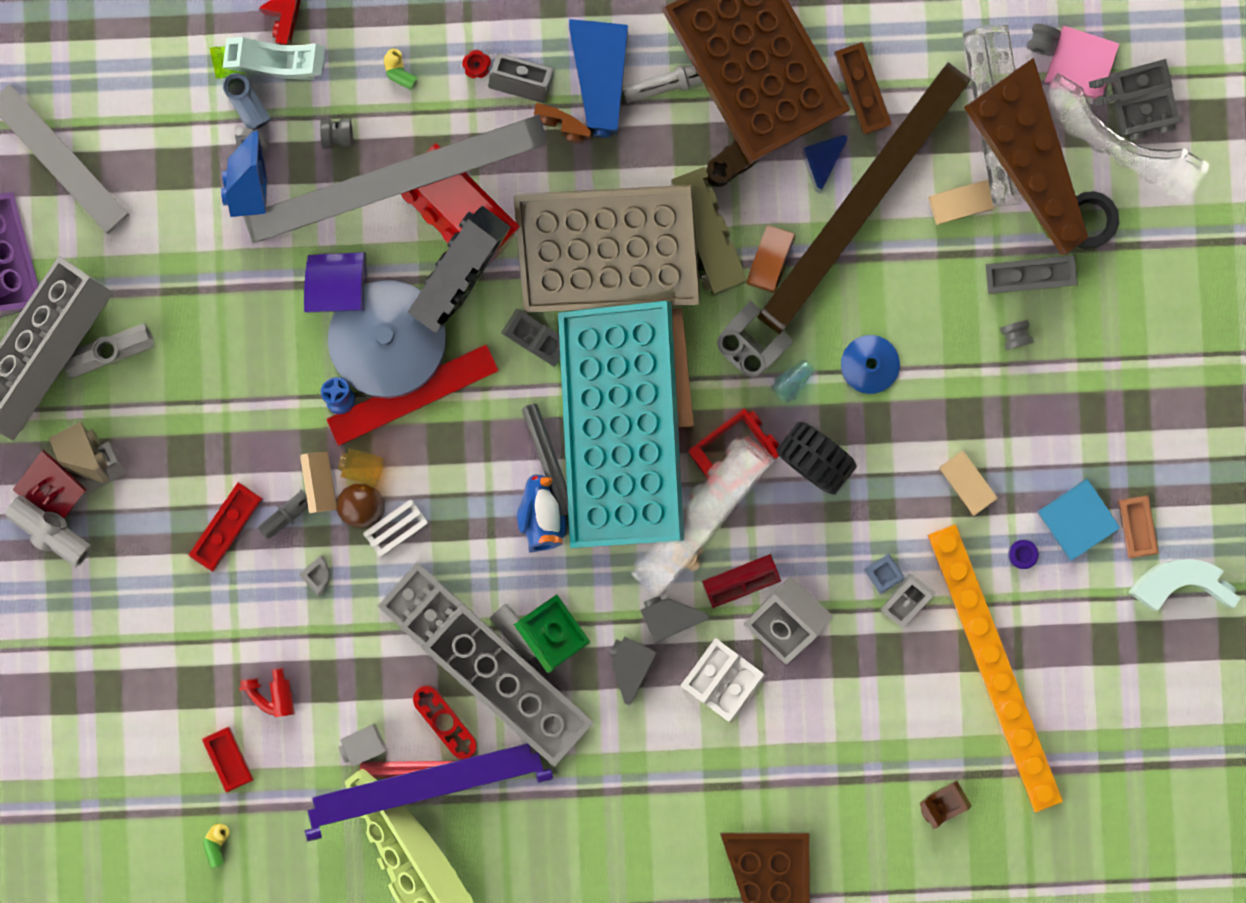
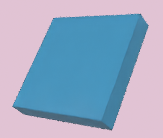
M1088 479L1083 480L1037 511L1070 561L1120 529V526Z

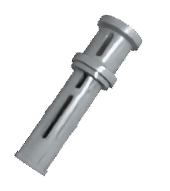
M693 64L685 67L678 65L673 72L626 86L623 85L622 89L626 103L629 104L636 100L678 88L681 91H687L690 86L703 82Z

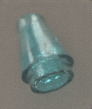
M802 359L798 364L775 378V383L771 388L781 400L789 403L792 399L796 400L809 377L815 371L807 361Z

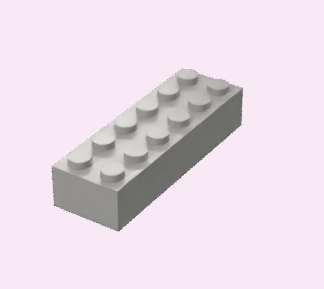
M60 256L55 260L0 342V434L13 441L19 432L23 430L26 422L36 407L39 406L42 398L57 379L59 373L74 354L75 349L114 293Z

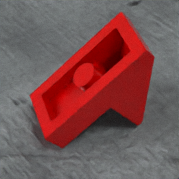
M269 0L259 7L262 14L280 18V21H275L272 31V38H276V44H292L301 0Z

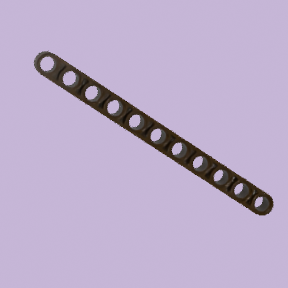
M946 63L762 309L757 319L778 334L785 330L971 81V78L951 63Z

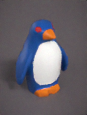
M534 474L527 479L525 491L517 512L518 528L527 537L530 553L551 550L562 545L563 540L561 538L565 537L567 529L566 517L560 515L558 502L550 491L553 479Z

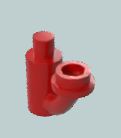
M283 668L272 670L273 681L269 682L272 701H268L257 690V688L261 687L258 678L240 681L241 687H239V691L245 690L255 705L266 714L272 715L274 718L295 714L290 679H285Z

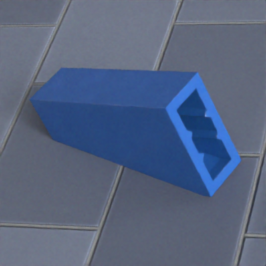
M569 19V32L587 127L591 132H594V137L611 138V134H618L628 25Z

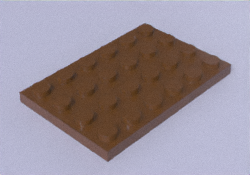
M677 0L662 9L749 164L844 115L850 110L788 0Z

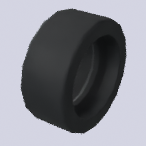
M1090 191L1077 195L1076 198L1079 206L1084 203L1097 204L1104 210L1107 216L1105 230L1096 237L1087 238L1077 246L1083 249L1097 248L1107 243L1117 232L1119 225L1118 209L1114 202L1105 194Z

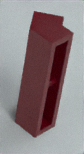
M769 554L701 582L712 608L779 583L781 578L773 558Z

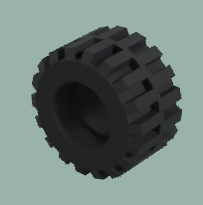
M798 421L776 449L780 458L819 489L832 495L837 494L857 468L854 459L846 451L805 422Z

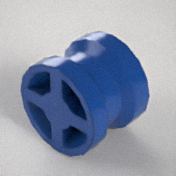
M331 378L322 385L320 390L321 397L331 412L344 414L352 409L355 404V395L343 378Z

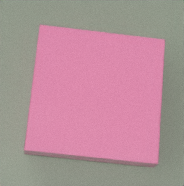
M1063 25L1060 39H1058L1055 47V55L1052 56L1044 83L1093 99L1103 96L1106 84L1103 87L1094 89L1089 87L1088 82L1109 76L1119 43Z

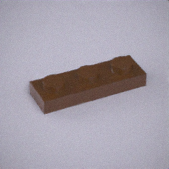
M863 42L835 51L834 55L863 136L891 127L892 123Z

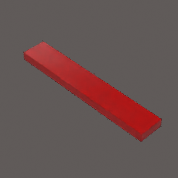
M487 344L440 365L432 379L413 393L397 398L372 397L353 406L350 411L331 416L326 421L337 445L341 446L499 372Z

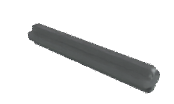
M527 405L522 409L543 471L547 478L553 479L550 490L558 502L560 515L567 516V485L538 405Z

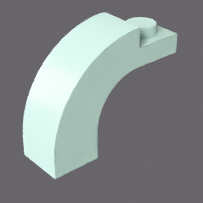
M246 37L227 38L223 68L267 77L312 80L315 79V76L322 75V69L325 65V46L320 44L279 45Z
M1190 559L1167 561L1151 568L1138 579L1128 592L1154 611L1160 609L1174 590L1184 585H1195L1202 588L1228 608H1234L1241 599L1234 594L1237 590L1234 586L1223 579L1220 583L1217 581L1224 572L1222 569L1204 561Z

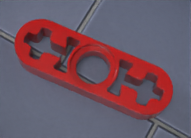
M429 685L418 688L413 694L415 708L456 758H470L477 749L475 737L436 688ZM422 691L426 694L433 693L434 697L431 701L435 707L439 703L444 706L432 718L427 714L432 711L429 705L424 704L422 706L419 703L422 698L420 695ZM449 714L453 718V726L450 730L443 731L438 728L436 720L439 715ZM458 726L463 730L458 733V736L463 741L468 738L471 742L468 746L470 749L468 753L464 750L460 752L456 750L458 742L454 737L450 742L445 737L452 734Z

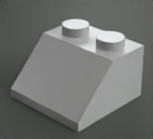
M790 576L750 616L744 625L787 665L822 632L833 616Z

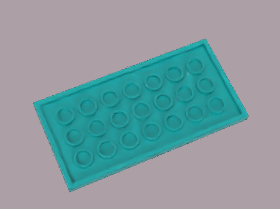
M660 301L558 312L570 548L684 541L672 302Z

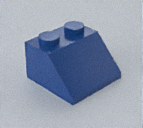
M259 131L251 132L228 158L227 170L222 171L224 188H221L223 206H228L230 217L266 214L268 178Z

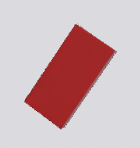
M230 726L201 739L226 793L254 780Z

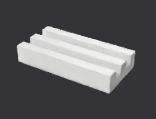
M410 499L365 531L363 535L370 542L378 556L382 557L427 525L428 522L413 500ZM411 508L413 511L411 514L374 539L372 534ZM416 517L419 519V523L383 548L379 546V543Z

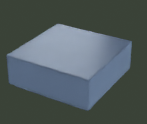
M889 553L864 569L879 594L884 593L905 579Z

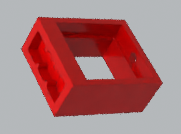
M744 408L687 451L722 499L779 457L776 451L779 447L778 442L771 434L765 436L759 428L763 423L753 410L748 413ZM742 420L767 452L768 456L728 485L702 449Z

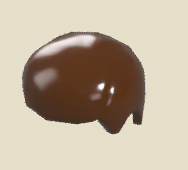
M354 483L344 488L338 496L336 511L341 520L347 525L366 529L380 521L384 514L385 501L376 488L367 484Z

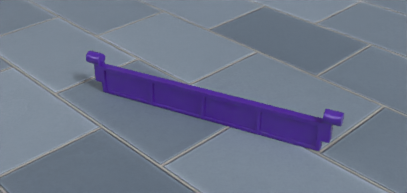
M526 743L312 797L314 809L307 810L311 829L304 830L307 842L321 839L320 827L534 772L538 783L553 780L552 771L550 768L543 770L539 753L531 754L530 746Z

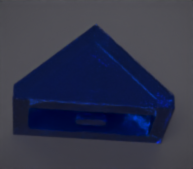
M840 135L803 148L802 155L816 192L821 193L848 139L847 136Z

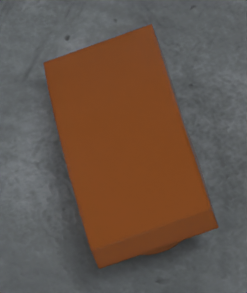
M536 103L534 116H540L542 125L556 127L557 123L562 124L561 136H566V141L583 144L584 140L590 141L591 131L579 120L557 108Z
M767 225L753 260L747 285L775 293L785 271V262L794 244L795 233Z

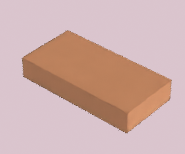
M1149 495L1118 500L1128 559L1159 554Z

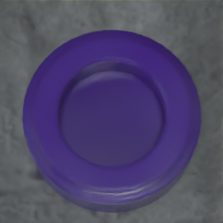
M1029 540L1015 541L1008 550L1010 563L1018 569L1031 568L1036 564L1039 557L1036 545Z

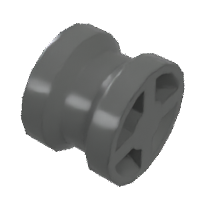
M1033 24V37L1028 41L1026 48L1041 55L1054 56L1056 51L1054 45L1056 40L1060 39L1061 31L1045 24Z
M1028 320L999 328L1001 334L1006 339L1004 344L1006 351L1034 343L1033 337L1028 333V327L1030 326Z

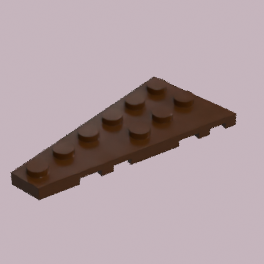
M1032 58L964 106V109L1060 254L1065 255L1086 240L1088 234L1034 58Z
M720 832L743 903H810L809 832Z

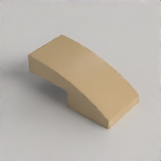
M989 180L928 197L936 225L997 208Z

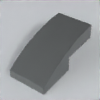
M516 308L501 334L555 367L560 359L559 334Z

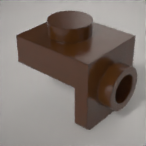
M957 780L927 795L920 802L923 818L934 829L972 807Z

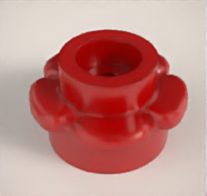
M473 50L463 58L462 67L465 68V74L468 77L475 79L476 77L484 78L488 75L491 60L487 54H483L480 50ZM478 62L480 64L479 67H475L474 63Z

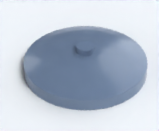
M394 280L371 282L364 285L363 311L334 312L328 331L330 357L338 373L354 389L377 398L402 397L423 387L438 371L446 351V327L444 324L437 333H434L408 313V310L421 292L420 289Z

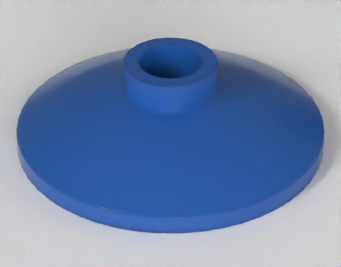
M875 335L861 336L853 340L846 347L841 358V371L845 381L856 391L865 394H876L889 388L896 380L900 369L899 356L894 346L886 339ZM872 358L876 361L877 366L875 369L867 368V359Z

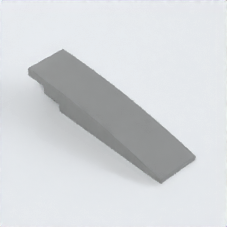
M418 562L377 605L408 636L419 644L428 655L554 767L593 725L594 722Z

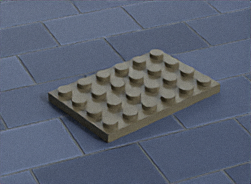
M692 185L524 193L513 196L515 220L520 226L517 231L524 312L584 310L670 301L672 306L700 304Z

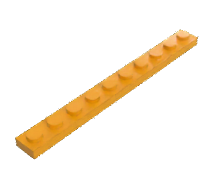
M954 524L927 535L1033 811L1038 812L1063 802L957 526Z

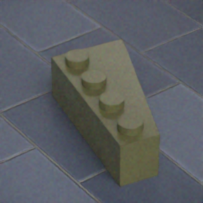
M704 166L671 179L670 186L692 185L697 258L704 272L699 276L705 291L711 290L712 295L715 296L746 284L747 279L734 244L729 241L728 237L730 235L723 216L718 213L719 206L714 190L708 187L705 180L708 174Z

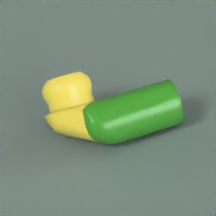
M390 49L384 56L387 77L412 91L418 77L404 70L401 51Z
M219 823L212 826L203 840V847L210 868L225 863L220 848L229 837L230 830L224 824Z

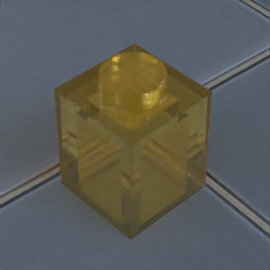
M349 448L347 454L342 453L338 470L342 471L341 477L378 487L386 459Z

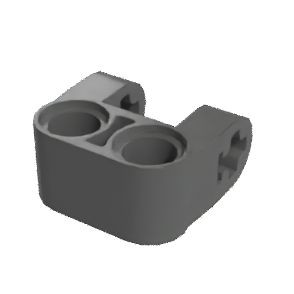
M751 300L720 334L717 346L719 351L743 374L755 377L775 362L794 341L782 331L764 349L744 329L761 312ZM732 334L739 339L738 348H732L727 344V335ZM749 355L759 357L761 361L760 368H753L749 365Z

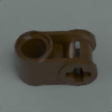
M735 139L708 162L706 167L708 177L705 179L713 187H722L739 174L747 171L759 160L749 164ZM714 166L717 169L722 167L725 169L723 177L712 174L715 169Z

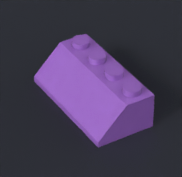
M13 192L0 194V318L21 312L39 286Z

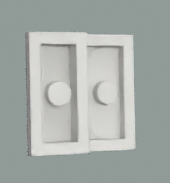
M715 638L683 681L681 687L732 723L766 675Z

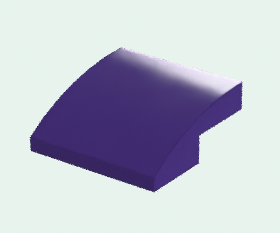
M366 252L308 255L304 281V312L363 311L364 282H367Z

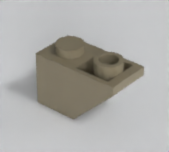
M79 422L49 438L58 462L71 475L102 483L110 481L106 471L110 466L104 454L98 452L97 446L100 445V441L93 429L88 431Z

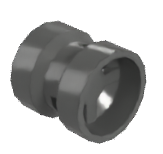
M341 118L339 122L332 121L331 119L320 120V136L323 149L332 148L338 144L343 148H351L353 146L351 118Z

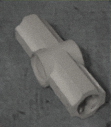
M143 323L109 337H100L93 343L75 349L74 354L69 358L64 367L70 378H75L109 364H117L125 358L154 348V339L147 324ZM111 343L114 346V354L106 359L102 352L103 347Z
M22 495L16 497L5 512L7 519L31 535L30 541L35 547L44 551L55 552L75 568L83 563L92 550L89 543L66 528L67 523L63 517L54 512H44Z

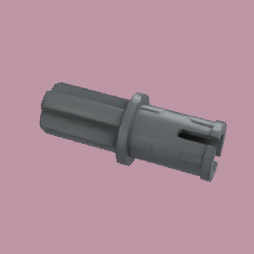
M301 489L298 494L282 507L280 505L277 506L279 509L259 525L258 529L265 538L271 539L290 522L293 525L295 523L293 520L308 508L307 496Z

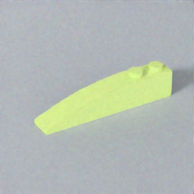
M361 769L345 781V785L347 788L377 780L366 770ZM404 806L360 816L365 818L367 822L366 834L370 843L375 842L381 857L377 859L381 870L387 869L392 881L388 886L397 903H474L471 895L464 888L447 858L427 831Z

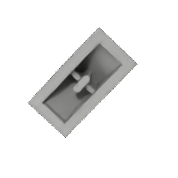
M908 574L880 610L904 628L931 600L936 592L913 574Z

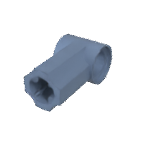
M232 73L225 78L223 90L246 128L255 131L272 120L244 75ZM235 81L245 83V90L240 95L230 93V86Z

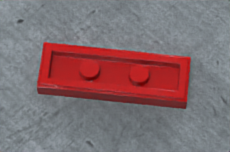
M237 482L188 556L211 572H214L263 498L240 482Z

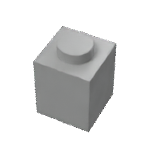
M375 723L340 740L342 745L338 747L344 762L350 761L352 767L387 751Z

